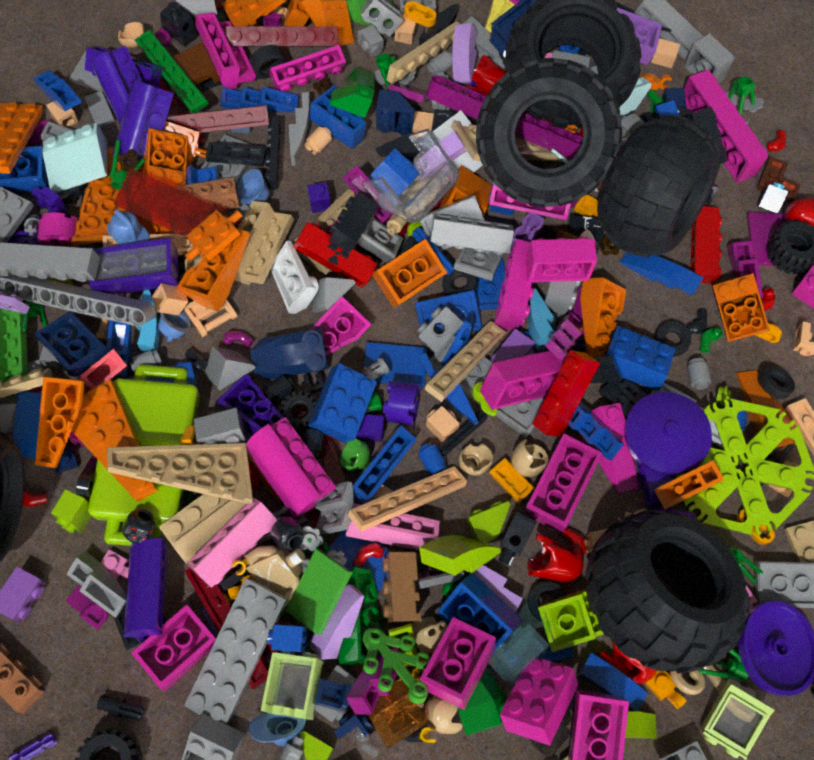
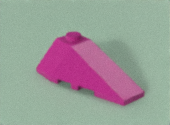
M341 297L310 330L321 328L327 356L357 340L372 324L346 299Z
M621 404L601 406L592 410L624 443L612 460H608L602 455L598 463L618 493L638 490L639 486L633 456L628 450L624 437L625 417ZM580 434L581 439L586 445L598 450L595 445L589 444Z

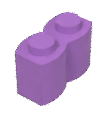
M528 213L524 217L522 225L514 230L511 249L516 239L527 242L535 240L536 236L541 232L544 218L537 214Z

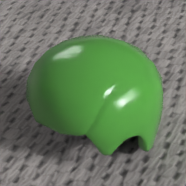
M358 439L348 442L342 451L340 466L352 472L362 470L370 458L368 445Z

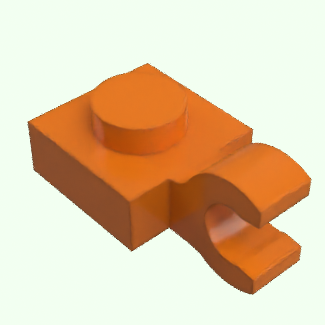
M650 73L639 75V78L644 77L651 82L650 90L670 88L669 85L663 84L666 80L672 81L670 75L666 74L661 76V78H657V76Z

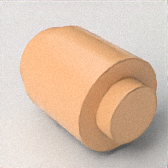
M318 127L306 139L304 145L307 150H313L312 153L316 155L332 141V134L326 127Z

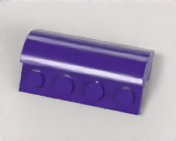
M126 46L111 52L101 53L90 62L119 125L122 121L133 80L143 83Z
M133 80L116 141L120 140L119 155H124L128 150H133L137 160L140 161L144 158L148 129L163 131L173 93Z
M162 538L145 539L141 543L130 544L124 637H134L139 643H143L149 636L162 635L167 545Z

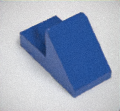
M189 165L186 169V185L219 180V169L217 167L197 170L192 165Z

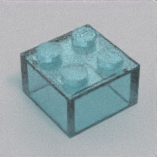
M530 624L525 628L522 626L517 628L511 635L512 638L509 643H501L494 651L492 667L510 687L517 682L521 672L536 657L541 659L549 646Z

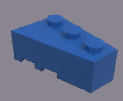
M334 84L311 103L310 120L322 128L326 127L335 138L353 149L364 140L366 123L358 115L329 105L331 94L337 87Z

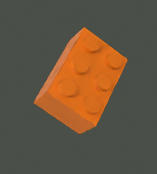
M424 239L373 272L372 276L391 306L396 307L445 275L447 271L427 240Z

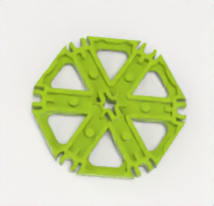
M725 399L723 401L725 408L719 409L716 402L713 403V413L709 404L704 413L708 420L715 423L724 451L710 448L707 456L697 468L714 460L724 480L684 500L685 507L693 502L694 505L688 511L692 512L694 509H699L701 515L698 516L697 520H702L707 515V519L702 522L707 525L754 536L752 527H754L756 535L761 534L759 530L760 525L766 526L767 531L771 532L772 526L769 522H772L774 530H776L811 494L802 491V489L806 491L813 489L812 486L805 484V479H814L813 474H806V472L814 473V466L799 425L790 430L795 424V420L785 424L782 419L786 413H781L777 418L776 414L781 410L735 399H730L729 401ZM740 411L766 416L768 420L767 425L747 445L737 419V414ZM785 438H791L795 442L801 464L798 467H792L764 459ZM739 459L743 464L748 465L744 473L741 469H736L735 467L738 465ZM684 474L675 475V477L678 478ZM760 483L790 489L793 491L794 497L779 513H772L768 508ZM736 488L747 517L743 523L723 519L716 515V508Z

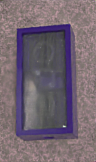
M171 238L93 249L100 257L95 280H90V287L95 291L115 295L157 289L161 283L174 286L179 284L178 249Z

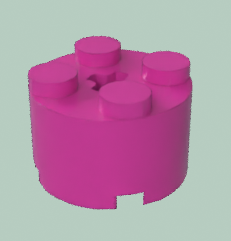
M64 213L43 214L42 219L39 217L38 244L78 248L79 246H72V238L75 235V227L79 219L72 215L71 219L66 218Z

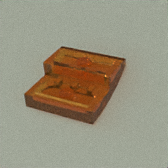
M401 678L393 683L389 695L379 697L373 713L367 714L387 749L429 723L418 704H414L408 699L409 689Z

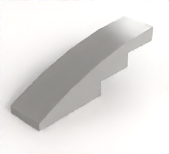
M302 92L303 108H295L296 124H289L292 166H296L308 134L310 121L309 92Z

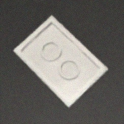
M461 110L431 133L437 142L453 132L451 128L453 121L460 122L461 126L469 127L471 123ZM468 152L453 160L458 169L462 165L472 173L483 166L481 161L473 160Z

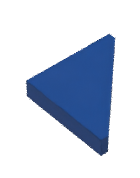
M466 320L441 363L444 367L469 342L472 324Z

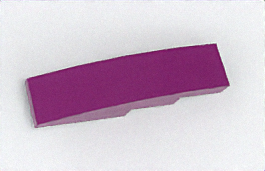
M569 311L548 339L545 346L560 361L567 355L568 350L582 334L584 329L583 322L572 311Z

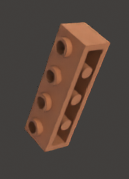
M234 177L155 190L161 221L210 213L216 210L222 211L239 208Z
M1 643L0 696L16 712L24 714L44 693L40 688L43 683L33 674L29 677L24 672L27 667L18 659L14 661L9 656L11 651Z

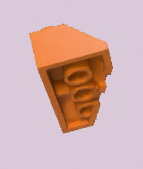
M237 229L240 235L210 261L205 256H202V261L195 268L191 267L186 271L176 289L203 307L219 312L230 293L250 233Z
M590 278L589 281H583L580 301L585 343L588 345L587 354L591 357L606 355L610 344V333L616 329L617 324L615 321L617 315H621L624 308L626 289L605 278Z
M757 370L736 373L745 402L780 409L781 411L776 414V417L778 418L781 413L785 412L786 415L782 419L783 422L789 424L792 421L777 398L770 396L762 389L758 382L759 373ZM748 412L756 436L767 425L768 420L764 415ZM795 424L790 428V430L796 428ZM785 438L777 447L788 446L789 444L795 445V442L791 438Z
M43 377L35 465L57 467L82 405L84 381Z

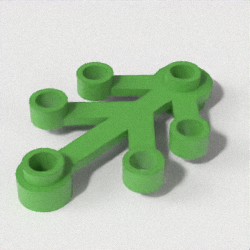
M378 628L367 629L363 634V643L368 649L363 670L368 674H373L377 671L379 663L376 655L378 650L384 657L382 673L377 684L379 690L382 692L391 690L393 685L391 677L393 668L409 687L408 699L414 704L425 702L428 695L426 684L416 681L403 664L416 666L418 669H425L430 661L429 656L426 653H418L416 656L393 652L388 648L390 646L401 648L404 652L412 651L415 640L411 636L406 635L399 639L386 636ZM367 664H373L374 667H369ZM382 682H388L389 685H384Z

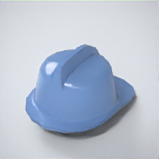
M251 169L240 178L237 191L242 204L250 206L252 201L265 202L267 200L269 189L260 170Z
M115 210L107 225V232L119 245L149 241L147 230L140 224L133 213Z
M184 309L179 315L160 313L158 329L165 335L166 341L170 342L172 339H179L185 333L191 332L190 319Z
M265 713L251 721L249 733L252 738L259 742H273L278 746L285 747L287 742L292 743L295 735L300 736L299 732L303 729L306 719Z

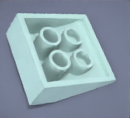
M97 123L85 125L80 129L67 131L62 135L49 137L43 141L42 153L50 190L58 193L107 176L108 140Z

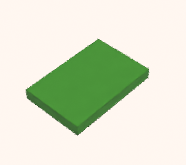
M315 549L286 611L314 633L322 635L353 572L322 550Z

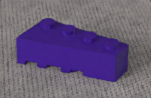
M248 374L242 376L217 400L221 412L237 408L247 432L252 436L267 424L272 425L284 418L274 408L271 401L264 396Z

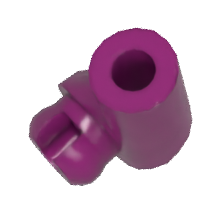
M227 331L223 337V342L226 345H232L234 341H239L250 348L255 342L253 338L243 331Z

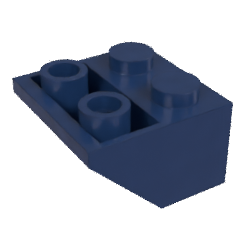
M380 89L376 106V130H380L383 133L396 132L400 135L411 133L412 135L415 110L399 92Z

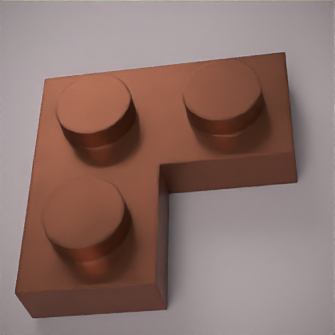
M770 156L757 189L764 192L767 184L779 183L785 186L784 190L788 191L784 200L792 202L796 199L801 184L783 178L788 163Z

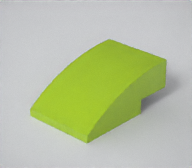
M461 535L439 537L419 547L423 564L455 576L463 570L473 573L501 553L500 548Z
M588 588L538 606L551 652L596 639L597 636L604 634L598 626L599 623L596 615L590 610L586 593Z

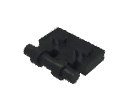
M623 377L622 383L609 382L599 391V394L610 405L621 404L625 421L632 407L649 394L645 389L642 390L635 382ZM627 388H629L636 396L633 397L631 393L627 390Z

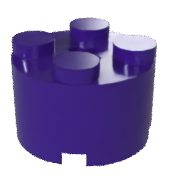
M389 381L387 386L389 399L388 401L385 400L383 405V413H386L385 421L414 426L420 402L416 394H420V384Z

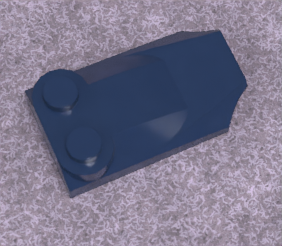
M521 0L491 23V37L489 41L502 56L504 55L507 41L515 22L538 0Z
M71 311L34 333L37 339L65 368L67 374L72 377L80 376L107 354L106 347Z
M321 328L259 339L258 343L250 349L252 364L255 366V369H253L254 374L260 375L267 380L279 378L282 375L286 377L329 369Z

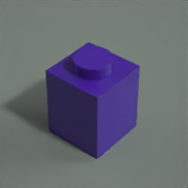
M327 182L307 185L312 213L327 210L330 207Z
M364 415L357 432V439L361 441L382 442L384 416Z

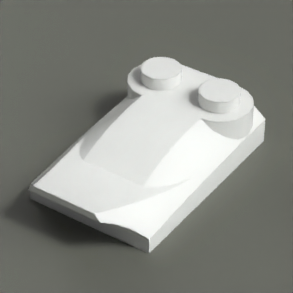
M291 240L286 241L271 267V272L288 312L296 314L308 307L319 291V283L315 277L308 276L296 249L293 248L294 244Z

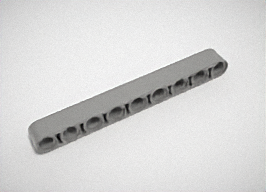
M9 274L8 276H0V292L9 297L13 294L25 301L134 326H142L156 316L155 307L145 301L28 276L27 278Z

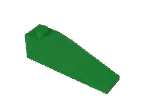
M356 67L333 90L329 105L365 118L373 100L374 73Z
M354 567L351 570L353 573L349 584H352L364 595V599L351 637L343 638L339 650V664L363 666L368 652L363 643V634L369 628H378L384 632L381 621L384 618L382 612L379 613L376 603L378 594L372 571Z
M485 668L465 710L458 707L466 736L503 724L500 713L507 698L487 668Z

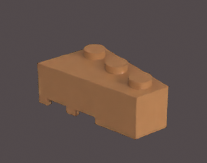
M388 552L385 554V558H382V571L386 572V581L382 582V593L386 594V604L382 606L383 618H386V623H413L421 621V613H417L416 601L420 600L419 593H416V580H418L416 552Z

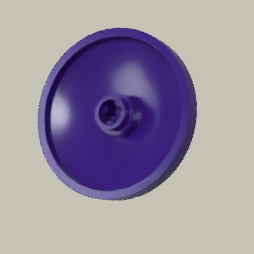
M657 392L643 397L632 407L625 421L624 437L628 450L639 464L654 473L674 476L693 470L704 460L711 447L712 430L704 411L691 399L677 393Z
M770 601L754 606L749 611V615L744 622L746 627L738 640L740 658L747 674L758 687L772 695L791 696L803 692L814 680V631L810 623L800 611L784 602Z

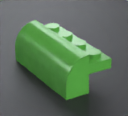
M0 308V380L6 382L15 375H28L26 331H22L24 314Z

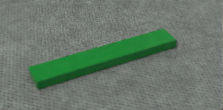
M149 29L135 39V42L154 65L162 67L161 75L192 113L200 111L209 104Z

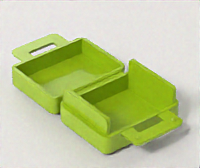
M141 364L136 367L134 379L118 378L114 380L140 447L181 445V437L184 435L186 427L194 426V419L197 418L200 393L196 386L187 384L188 371L185 368ZM147 377L174 379V383L146 380ZM97 460L88 512L96 520L107 521L104 540L107 544L130 546L132 542L127 540L122 532H119L120 522H124L131 511L145 509L153 515L156 521L155 529L149 539L161 538L162 531L159 526L182 510L185 489L156 483L159 491L138 502Z

